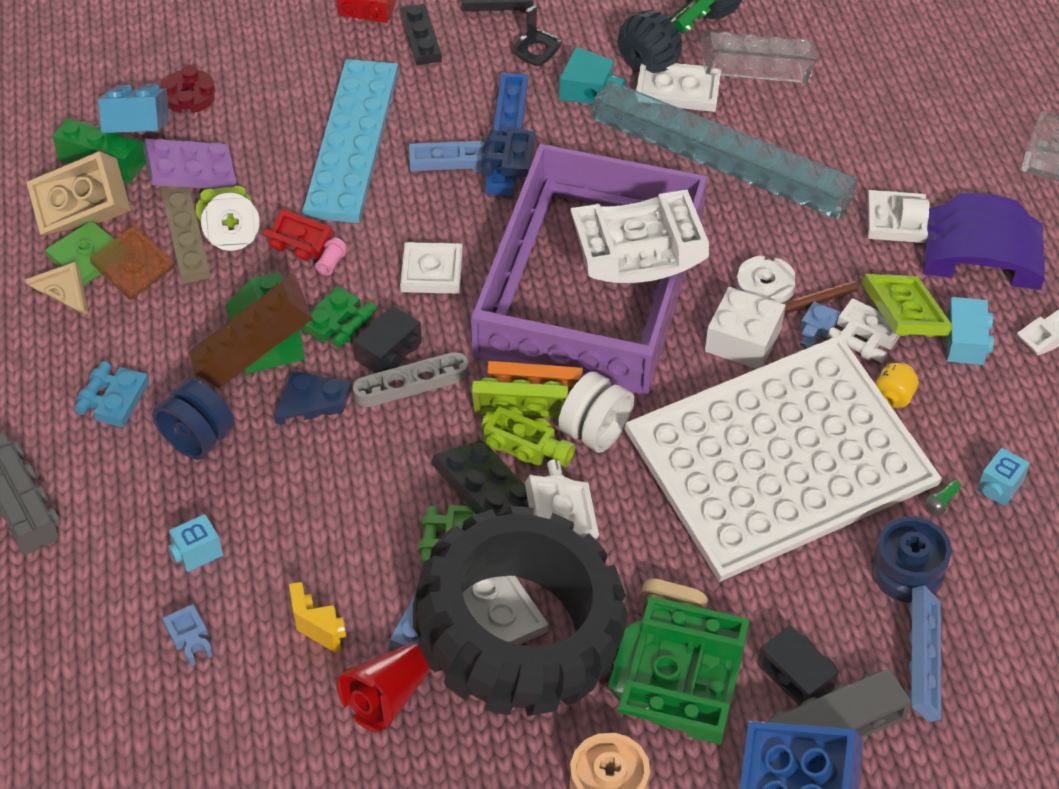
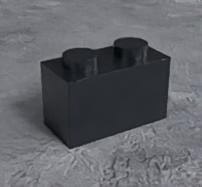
M391 306L353 340L355 361L374 373L398 367L403 358L420 346L422 342L421 322L396 306Z
M791 625L760 647L757 665L799 706L807 699L812 697L821 698L835 688L839 670L834 662L817 651L812 646L809 638L803 633H798Z

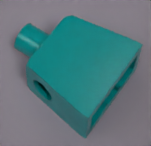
M576 47L559 79V100L599 105L604 102L608 91L623 94L626 79L614 76V62L611 59Z

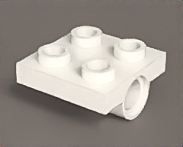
M869 190L867 197L868 239L926 243L929 217V199H926V194Z

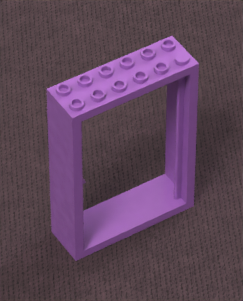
M539 144L471 317L472 358L486 361L583 368V376L589 372H597L608 378L611 386L620 385L631 392L649 395L687 270L662 278L658 289L653 291L655 299L640 344L507 316L552 195L610 207L642 202L658 197V194L688 190L700 222H702L707 176Z

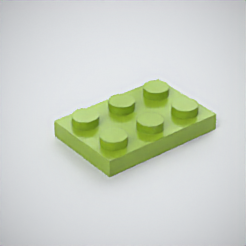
M864 275L863 287L894 334L908 336L909 334L925 335L928 337L950 335L953 325L918 276Z
M483 378L480 381H473L472 397L476 415H486L487 412L494 413L498 406L505 409L513 406L521 410L524 417L559 419L562 407L568 396V386H562L561 383L553 381L545 382L542 385L531 384L526 380H514L512 383L499 382L494 378Z

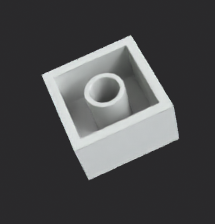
M728 287L708 326L705 352L756 369L763 367L782 329L785 305Z

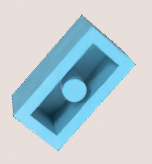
M951 297L946 315L953 325L950 335L946 336L947 362L984 365L987 353H992L994 336L989 335L993 323V313L988 312V300Z

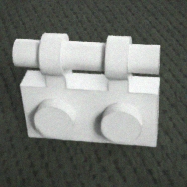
M852 298L838 317L837 325L843 327L844 330L841 331L832 327L827 337L832 339L841 335L848 347L861 353L862 358L869 361L874 359L883 363L887 352L879 349V345L891 350L901 335L894 334L879 310ZM857 334L868 339V341L866 343L853 336Z

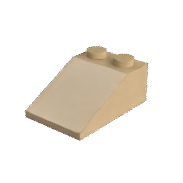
M100 151L26 182L39 232L43 236L78 228L91 220L94 223L107 221L131 211L117 158Z

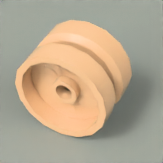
M617 733L596 734L585 739L574 751L570 763L569 789H648L650 779L649 759L642 747L630 737Z

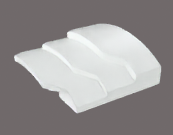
M688 190L658 194V197L629 205L601 207L600 204L570 208L582 250L583 261L588 276L591 278L615 283L652 281L683 272L709 257V241Z

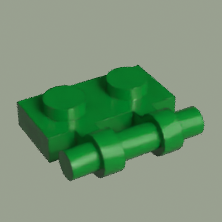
M336 286L310 312L313 319L301 327V331L323 343L333 336L331 339L332 345L340 348L344 343H349L355 337V332L361 326H366L372 320L371 315L377 308L372 302H368L364 307H360L359 297Z

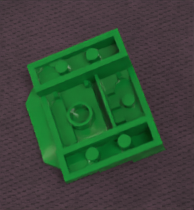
M649 596L644 617L625 628L608 684V689L620 701L618 713L651 720L652 724L687 732L686 737L721 745L735 691L750 619Z

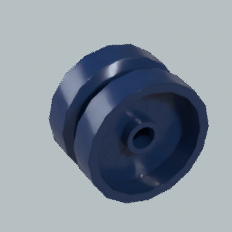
M193 379L183 380L172 391L171 397L163 399L152 412L153 422L165 440L178 452L196 460L204 459L214 449L216 441L223 440L235 425L233 414L222 398L207 385Z
M912 516L900 517L890 521L881 530L871 566L873 580L885 594L906 603L912 602V588L925 585L935 595L942 587L952 554L950 539L941 527L927 519Z

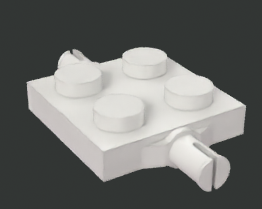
M555 459L547 463L550 476L529 475L525 481L529 508H534L533 515L550 519L552 513H555L574 522L573 531L584 538L590 533L595 540L598 538L599 532L588 482L573 481L562 475L561 462Z

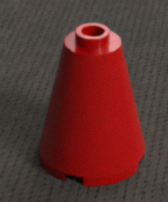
M409 643L347 669L337 680V692L344 708L350 705L356 713L352 717L356 723L366 730L376 733L381 732L391 725L431 668L420 651L418 644Z

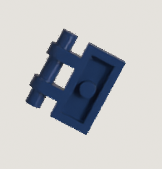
M508 128L507 136H500L499 131L495 129L490 130L484 141L485 153L482 155L480 162L482 174L484 176H491L496 167H501L502 176L527 177L532 164L536 131ZM499 150H504V153H496V152H498Z

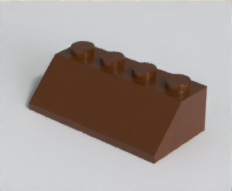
M293 273L191 349L189 356L195 374L217 388H221L310 322L313 318L296 275Z

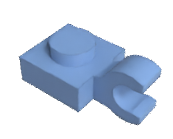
M813 302L801 322L800 328L804 329L802 334L805 336L800 345L810 348L815 345L819 336L828 339V333L832 327H836L841 312Z

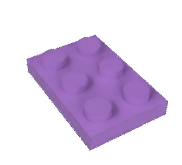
M145 139L143 149L151 185L208 189L232 188L236 185L228 144L164 139Z

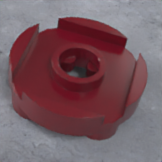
M193 65L184 66L181 71L171 74L160 83L161 88H167L168 108L174 112L182 113V109H190L191 113L199 112L209 107L215 99L214 94L216 90L213 78L208 73L197 70V67Z

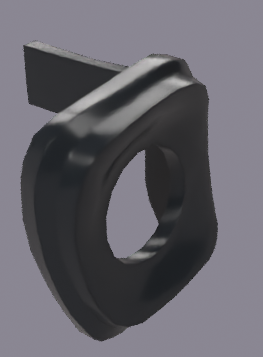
M532 6L526 10L527 32L516 41L513 53L528 64L541 66L557 53L562 45V40L559 37L537 29V6ZM534 43H542L548 47V50L544 54L535 55L529 52L528 48Z

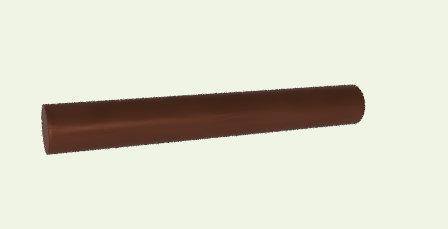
M850 281L781 303L785 305L784 315L810 307L813 302L820 304L857 292L858 286L855 281Z

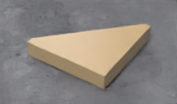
M76 262L25 279L26 284L84 315L88 314L80 267Z

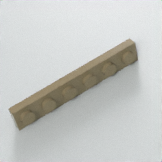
M159 186L182 284L211 278L189 187Z

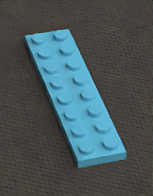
M345 60L304 204V217L360 223L399 72L398 64Z

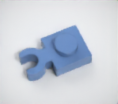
M194 604L162 618L164 627L176 650L185 647L186 659L191 666L196 665L193 655L196 651L202 650L208 658L212 657L210 643L204 639L208 637L207 629Z

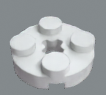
M223 193L213 198L205 207L201 216V227L206 238L214 246L224 251H238L254 242L260 229V217L250 200L240 194ZM228 214H233L234 219H239V225H235L234 230H229L228 226H223V220H227Z
M765 256L752 257L741 264L736 278V288L778 303H784L794 294L795 272L788 263L779 258L771 261L765 260ZM760 279H763L765 281L771 280V283H762Z

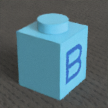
M1001 448L983 471L977 491L984 494L990 500L1006 506L1024 482L1030 462Z
M205 514L169 530L172 544L168 545L169 552L174 562L178 563L181 561L187 572L223 556L219 536Z

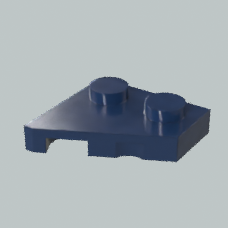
M292 371L274 416L275 423L280 425L286 424V418L304 415V420L324 414L343 413L352 390L351 381Z

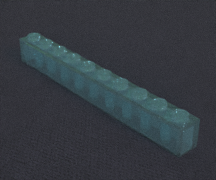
M611 80L594 98L593 120L839 220L854 199L857 179Z

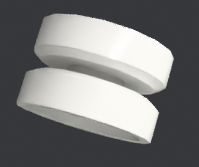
M589 372L575 384L567 396L559 416V429L573 439L582 438L583 444L595 452H604L618 439L625 428V424L628 422L634 406V395L631 391L620 385L611 386L610 380L597 372Z

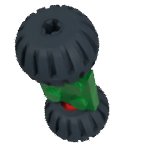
M686 0L687 4L679 8L669 18L661 14V12L654 10L639 11L628 17L620 28L617 40L619 52L624 57V61L633 70H637L638 73L640 72L641 64L645 65L646 70L651 73L664 72L668 70L667 67L675 64L680 57L682 50L680 32L683 34L695 25L693 21L696 18L720 19L730 15L739 7L742 0Z

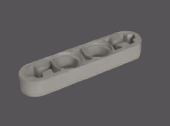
M452 352L361 377L353 385L354 400L362 407H372L459 383L468 376V359L461 353ZM425 371L434 374L432 378L427 380L418 377L420 373ZM396 379L405 382L403 386L398 388L389 386V383ZM368 389L370 394H366V392L363 390Z

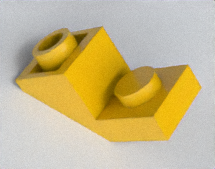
M303 583L289 584L296 630L334 653L342 652L340 638L346 637L343 617L336 618L334 605L313 608L311 594L304 595Z

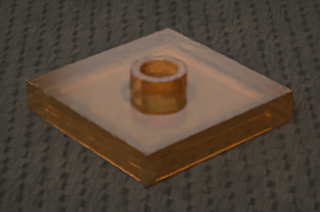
M135 225L90 257V263L130 301L174 269L175 264Z

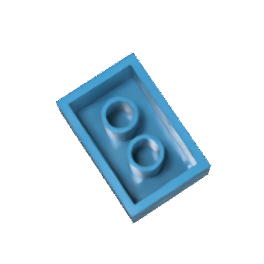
M159 84L142 85L143 87L132 90V85H117L115 88H111L110 91H106V94L98 99L101 133L160 130L170 121L167 88L159 89Z

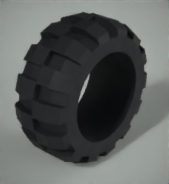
M509 507L506 509L505 515L496 516L491 509L464 520L462 529L455 526L448 530L432 547L430 558L423 563L413 601V628L420 637L418 647L434 673L443 670L446 673L445 686L464 701H467L469 696L472 695L486 702L484 710L507 716L511 714L512 708H525L527 716L557 711L561 700L567 706L578 702L593 691L598 679L605 676L624 636L628 614L623 603L626 594L615 565L605 566L608 557L607 553L590 533L584 538L573 531L574 522L555 513H552L550 519L533 515L534 508ZM516 576L530 580L545 587L563 603L571 616L575 633L567 639L546 646H523L507 642L488 632L476 621L468 610L462 593L475 583L493 577Z

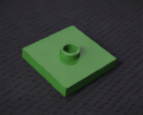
M92 220L45 249L47 258L58 267L76 262L80 267L83 286L128 257L127 249Z

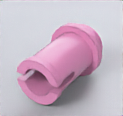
M331 238V240L326 241L324 245L325 250L315 265L317 271L323 275H331L339 259L346 254V244L339 238Z

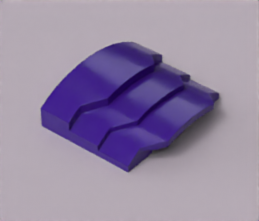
M959 193L945 205L929 208L928 236L924 253V275L952 278L956 262L1010 269L1012 270L1011 286L1041 290L1045 278L1043 223L1031 217L1017 200L992 194Z

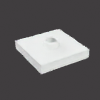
M405 242L400 283L401 292L460 294L463 244Z

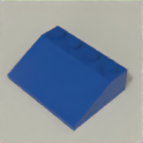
M748 721L739 789H859L864 741L856 729Z

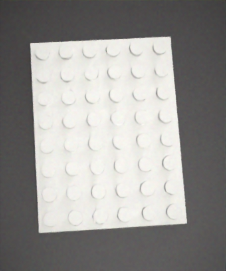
M841 335L628 421L625 424L626 433L719 582L936 487L942 480Z

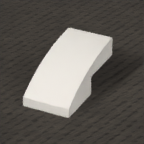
M1059 309L1045 320L1040 316L1017 333V337L1037 356L1059 347Z

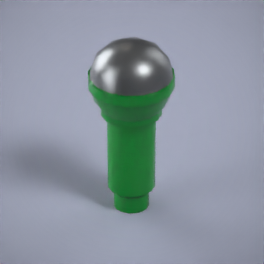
M953 480L939 493L929 495L925 501L926 511L934 516L942 515L947 509L948 501L959 491L961 483L958 480Z

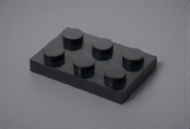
M483 440L433 455L431 465L476 515L492 509L496 516L505 515V511L509 507L529 508L526 486Z

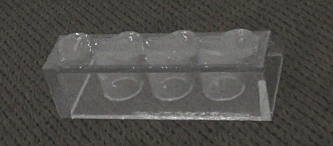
M707 32L699 36L705 74L808 83L817 60L813 41L804 39L796 40L730 34L726 32Z

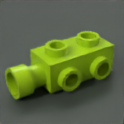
M498 406L494 413L487 412L483 418L481 428L484 429V442L494 450L504 451L523 462H529L539 467L546 456L556 461L559 460L563 467H567L573 458L575 444L564 439L561 441L554 439L555 429L545 419L537 418L535 421L524 417L522 411L513 406L507 409Z

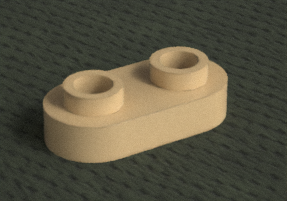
M660 579L646 580L640 593V599L646 607L649 596L704 609L707 608L708 598L703 592Z

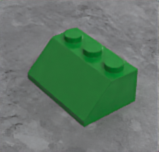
M67 118L52 136L59 161L70 164L100 151L117 158L122 180L127 183H131L146 164L143 149L144 139L122 132L101 133V126L94 123Z
M277 272L251 278L225 305L229 321L283 281L281 273ZM297 330L244 370L245 374L305 360L300 331Z

